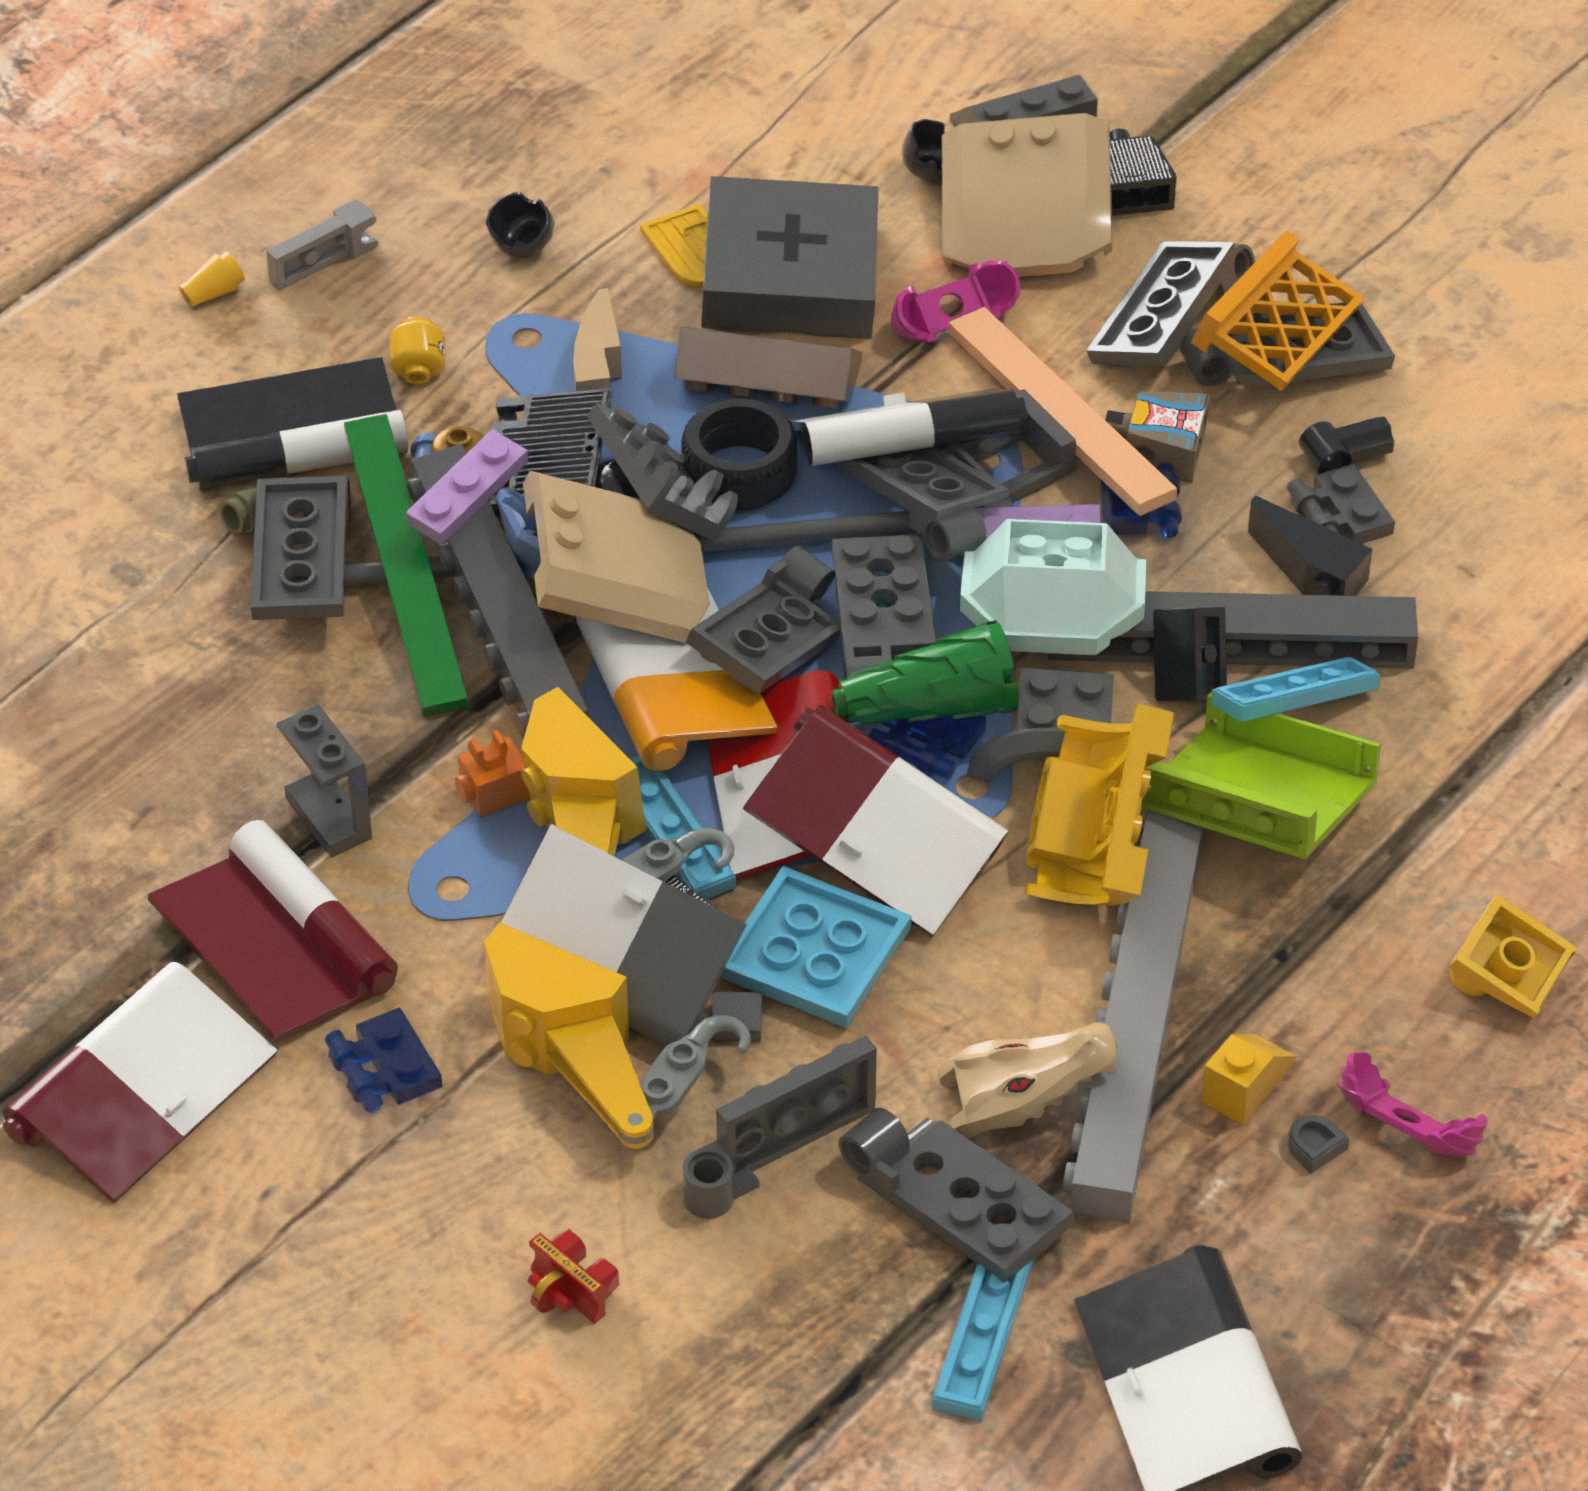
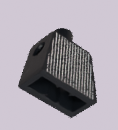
M1121 128L1110 131L1112 216L1174 209L1177 177L1156 140L1151 136L1130 137L1129 132Z

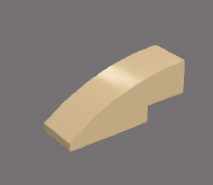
M608 288L598 290L588 305L579 325L573 360L575 391L611 388L610 379L622 378L621 344Z

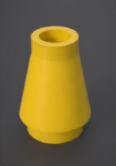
M225 252L220 256L215 253L193 276L179 286V291L186 303L191 308H194L200 303L238 290V284L243 282L245 277L239 264L229 252Z

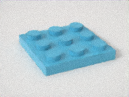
M783 866L745 921L747 925L720 978L751 991L760 992L764 996L847 1028L910 931L912 916Z

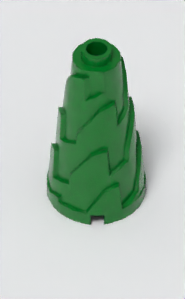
M997 620L981 623L977 627L936 639V644L896 655L892 661L849 674L846 679L839 680V689L831 691L836 715L839 717L845 716L848 723L860 722L861 725L908 718L909 722L952 715L953 719L1017 711L1019 705L1017 681L1011 682L1010 670H1014V664L1001 624L997 623Z

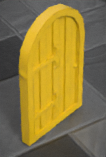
M700 203L640 224L641 233L673 276L681 283L703 288L708 214Z

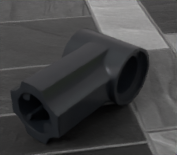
M1385 416L1339 428H1335L1326 421L1317 422L1309 426L1301 434L1299 446L1317 474H1322L1355 462L1393 452L1395 441L1392 436L1391 425Z

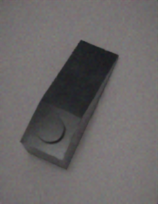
M1256 495L1253 497L1250 504L1248 533L1303 595L1356 596L1369 580L1372 548Z

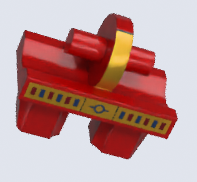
M567 1229L551 1240L541 1232L529 1241V1247L535 1251V1257L531 1264V1272L533 1273L527 1281L535 1288L531 1296L532 1306L541 1313L549 1312L555 1307L565 1313L573 1306L594 1324L606 1315L605 1299L619 1286V1272L617 1268L605 1258H599L586 1270L578 1263L586 1258V1246L582 1239L570 1229Z

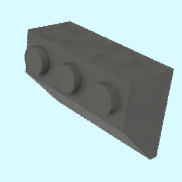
M1079 74L950 113L949 120L956 127L964 123L1087 113L1097 117L1098 98Z

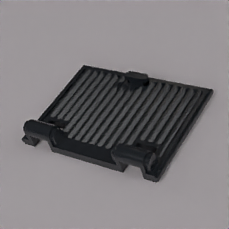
M612 388L497 398L495 408L499 416V422H492L491 430L497 431L525 448L528 455V462L504 485H509V488L524 496L523 483L529 471L596 487L603 440L587 415L596 403L610 408ZM523 411L522 420H517L516 412ZM499 490L489 499L496 516L499 514V506L496 499Z

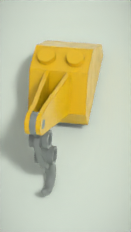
M559 687L535 699L521 748L525 768L521 771V775L529 791L530 801L527 802V809L531 818L539 827L545 825L549 829L552 824L615 856L617 844H625L647 831L637 766ZM699 828L678 838L653 840L621 860L661 881H665L681 869L692 852L705 845H716L721 848L722 855L715 862V868L721 870L732 860L734 844L731 838L720 830Z
M500 922L484 941L488 1001L505 1056L511 1058L520 1066L532 1067L545 1074L560 1072L626 1147L637 1149L647 1146L653 1139V1120L656 1117L668 1115L677 1109L705 1069L708 1042L714 1034L722 1031L736 1034L740 1041L738 1052L741 1054L746 1053L751 1044V1034L743 1022L728 1015H714L701 1021L691 1033L667 1045L639 1082L625 1047L629 1040L626 976Z

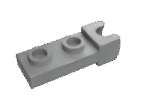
M353 200L333 210L334 217L267 250L270 283L278 291H281L349 255L356 259L375 249L379 244L378 240L369 236L365 231L376 223L377 219L374 213L362 202Z

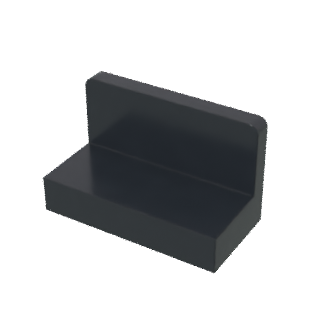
M1225 607L1155 609L1153 611L1156 700H1207V696L1212 693L1213 689L1227 685Z

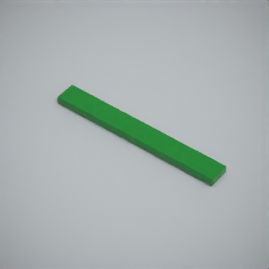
M387 413L343 422L344 432L423 717L467 708L468 697L421 532L408 525L406 521V512L413 504Z

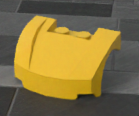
M1137 703L1132 723H1105L1067 715H1061L1057 719L1058 729L1065 731L1059 756L1046 758L1040 778L1026 854V865L1037 870L1036 883H1027L1024 891L1027 895L1065 903L1101 906L1126 904L1141 895L1149 849L1133 846V844L1137 842L1142 827V815H1140L1142 799L1147 793L1151 778V770L1147 769V767L1166 758L1174 712Z

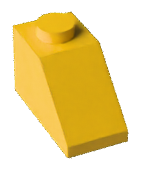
M1255 1033L1231 1034L1205 1065L1201 1102L1244 1125L1294 1065L1296 1055Z

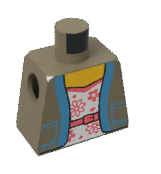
M1142 391L1137 395L1132 414L1108 410L1105 421L1162 475L1192 483L1207 427L1210 394Z

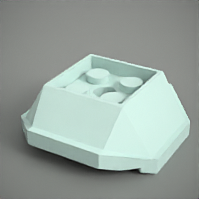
M1006 519L975 551H965L960 611L976 626L981 623L997 620V623L1001 624L1010 651L1097 655L1110 645V639L1128 632L1144 620L1146 560L1136 558L1106 523Z

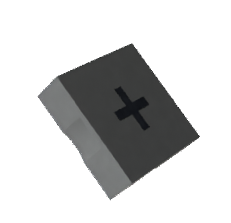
M710 176L701 328L754 332L786 330L810 335L872 339L876 292L879 186Z

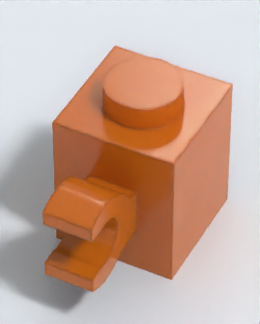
M498 730L492 731L493 740L490 744L481 747L475 738L471 739L468 743L469 752L458 755L459 776L455 777L457 792L464 803L470 802L480 818L530 799L528 788L521 775V771L525 769L523 757L511 738H503Z

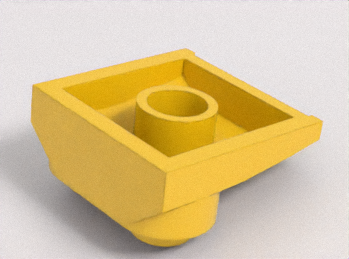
M1496 894L1450 963L1449 973L1454 985L1462 992L1471 996L1489 994L1512 1008L1535 1018L1540 1012V1006L1555 981L1578 948Z

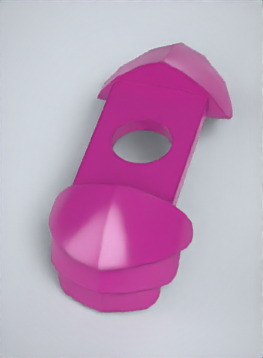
M989 260L983 264H972L969 267V277L917 294L913 285L902 290L895 299L894 308L891 313V327L901 336L915 342L936 341L935 334L949 330L950 321L983 307L999 319L1014 306L1020 295L1019 276L1007 262ZM950 294L959 298L963 307L961 314L956 317L945 315L940 308L941 297Z
M1367 1052L1349 1053L1346 1066L1341 1068L1342 1080L1338 1081V1086L1345 1099L1360 1115L1365 1112L1423 1142L1431 1153L1457 1158L1475 1154L1476 1145L1482 1142L1483 1131L1487 1126L1488 1118L1485 1115L1480 1114L1477 1118L1470 1117L1464 1121L1454 1119L1444 1125L1388 1095L1390 1083L1387 1079L1380 1078L1379 1069L1371 1063L1370 1054ZM1395 1114L1406 1116L1415 1121L1416 1123L1405 1121L1397 1117Z

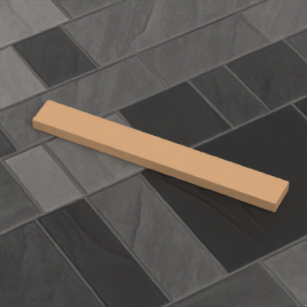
M983 307L949 322V334L1006 389H1012L1015 393L1025 389L1076 439V456L1139 516L1177 500V488L989 310Z

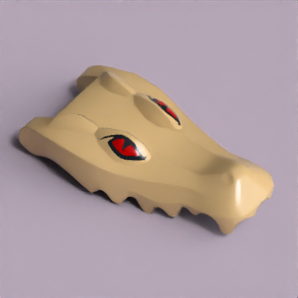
M1096 1022L1062 1035L1030 1039L990 1040L967 1047L946 1060L938 1069L940 1082L943 1086H958L963 1108L962 1111L950 1119L949 1126L966 1138L971 1139L980 1132L1023 1126L1028 1118H1041L1047 1105L1062 1106L1064 1104L1063 1099L1066 1096L1077 1094L1078 1083L1081 1081H1088L1091 1076L1099 1072H1107L1110 1075L1115 1073V1062L1118 1053L1115 1034L1109 1025Z

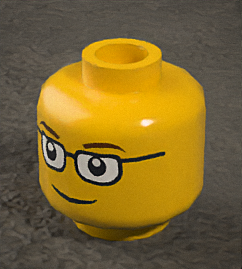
M410 317L403 320L401 324L391 331L389 338V365L392 371L411 384H424L430 378L440 374L445 366V335L442 329L424 317Z

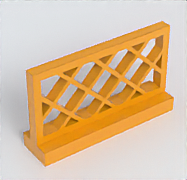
M1287 230L1210 308L1191 341L1193 345L1204 352L1214 344L1281 391L1285 389L1357 311L1365 297L1298 253L1295 249L1300 239ZM1294 268L1308 277L1309 282L1294 281L1291 269ZM1271 292L1287 293L1290 303L1274 302ZM1299 294H1314L1317 304L1302 303ZM1326 295L1335 296L1347 305H1329ZM1251 313L1267 314L1270 324L1255 323ZM1279 314L1294 315L1298 325L1282 324ZM1307 316L1322 317L1325 327L1310 326ZM1229 334L1247 335L1250 345L1240 344L1231 338ZM1259 335L1275 336L1278 346H1262ZM1287 337L1302 338L1306 348L1290 347ZM1267 358L1283 359L1286 371L1284 373L1268 363Z

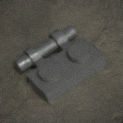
M1355 464L1315 475L1313 488L1306 486L1300 478L1291 480L1287 485V490L1292 496L1291 504L1300 515H1305L1308 520L1341 535H1346L1356 542L1362 544L1394 533V519ZM1323 509H1328L1330 513L1324 512Z

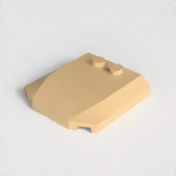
M1087 113L964 123L943 134L942 227L943 260L945 266L953 268L954 263L969 269L974 263L983 264L986 261L994 260L997 262H1007L1019 277L1072 273L1084 267V260L1104 251V256L1113 252L1110 130L1108 121Z
M529 471L523 483L526 513L536 518L541 563L534 575L538 607L685 643L691 629L700 623L710 605L701 544L693 532L648 510L641 499Z

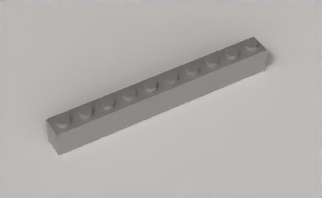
M1147 810L1144 828H1141L1139 838L1133 844V846L1149 849L1141 895L1126 904L1119 905L1117 926L1124 927L1122 935L1113 934L1109 963H1115L1116 968L1115 972L1106 971L1102 990V1000L1109 1001L1108 1008H1098L1096 1022L1109 1025L1115 1034L1114 1037L1118 1048L1115 1062L1116 1071L1111 1075L1107 1072L1096 1073L1093 1075L1092 1085L1083 1084L1079 1113L1086 1114L1084 1124L1075 1123L1071 1152L1078 1153L1076 1163L1067 1162L1063 1181V1192L1071 1193L1070 1209L1074 1211V1214L1130 1223L1203 835V827Z

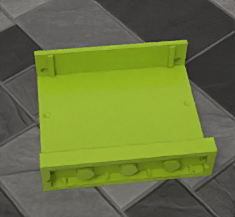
M1212 693L1207 696L1205 728L1168 764L1159 761L1147 767V769L1151 770V778L1147 793L1142 799L1141 808L1306 859L1377 784L1381 744L1280 713L1240 722L1211 705Z

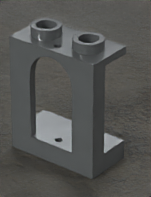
M1025 389L1015 393L1016 397H1023L1027 410V422L1021 424L1019 433L938 446V448L993 479L977 462L1023 440L1044 463L1002 483L1003 486L1009 489V497L1005 499L1011 498L1012 502L1075 471L1076 439Z
M316 704L277 722L279 731L311 771V774L285 785V797L329 856L332 858L372 839L365 763L320 705ZM347 776L350 798L337 783L338 780Z

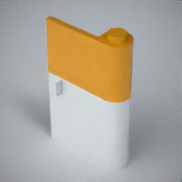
M709 589L710 605L700 623L719 611ZM576 616L578 627L645 768L651 771H664L673 768L683 759L688 741L776 733L777 725L761 693L758 695L753 690L740 685L736 678L715 663L705 660L697 650L687 643Z

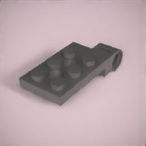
M922 535L832 539V559L842 638L844 678L846 679L851 673L892 661L896 655L936 644ZM883 571L889 573V575L879 577L874 576L872 573ZM888 602L893 604V606L882 608L876 606V604Z
M796 545L780 561L767 569L760 584L693 627L685 643L697 650L705 660L715 663L736 678L740 685L753 690L759 695L838 640L841 634L840 622L815 605L830 587L835 571Z
M865 1035L849 1044H841L835 1047L829 1054L808 1064L798 1065L790 1070L788 1074L764 1086H756L750 1089L744 1096L717 1108V1140L692 1152L683 1164L684 1203L686 1208L700 1218L711 1219L724 1215L731 1209L735 1199L760 1187V1181L753 1171L874 1111L876 1108L877 1048Z

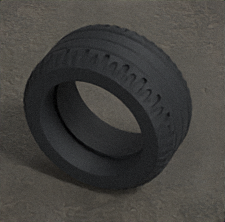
M751 399L719 401L708 405L693 415L683 431L681 439V454L685 460L683 467L695 484L703 475L712 470H716L724 475L720 490L713 498L712 505L719 496L732 491L738 496L735 510L759 508L782 497L794 482L797 473V435L788 417L771 405ZM732 446H748L767 453L766 456L760 459L743 463L723 461L711 454Z

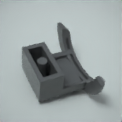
M1021 667L1016 731L993 738L980 747L970 759L967 775L972 778L991 780L999 770L1013 762L1037 757H1058L1065 731L1057 727V719L1061 715L1111 723L1114 674Z

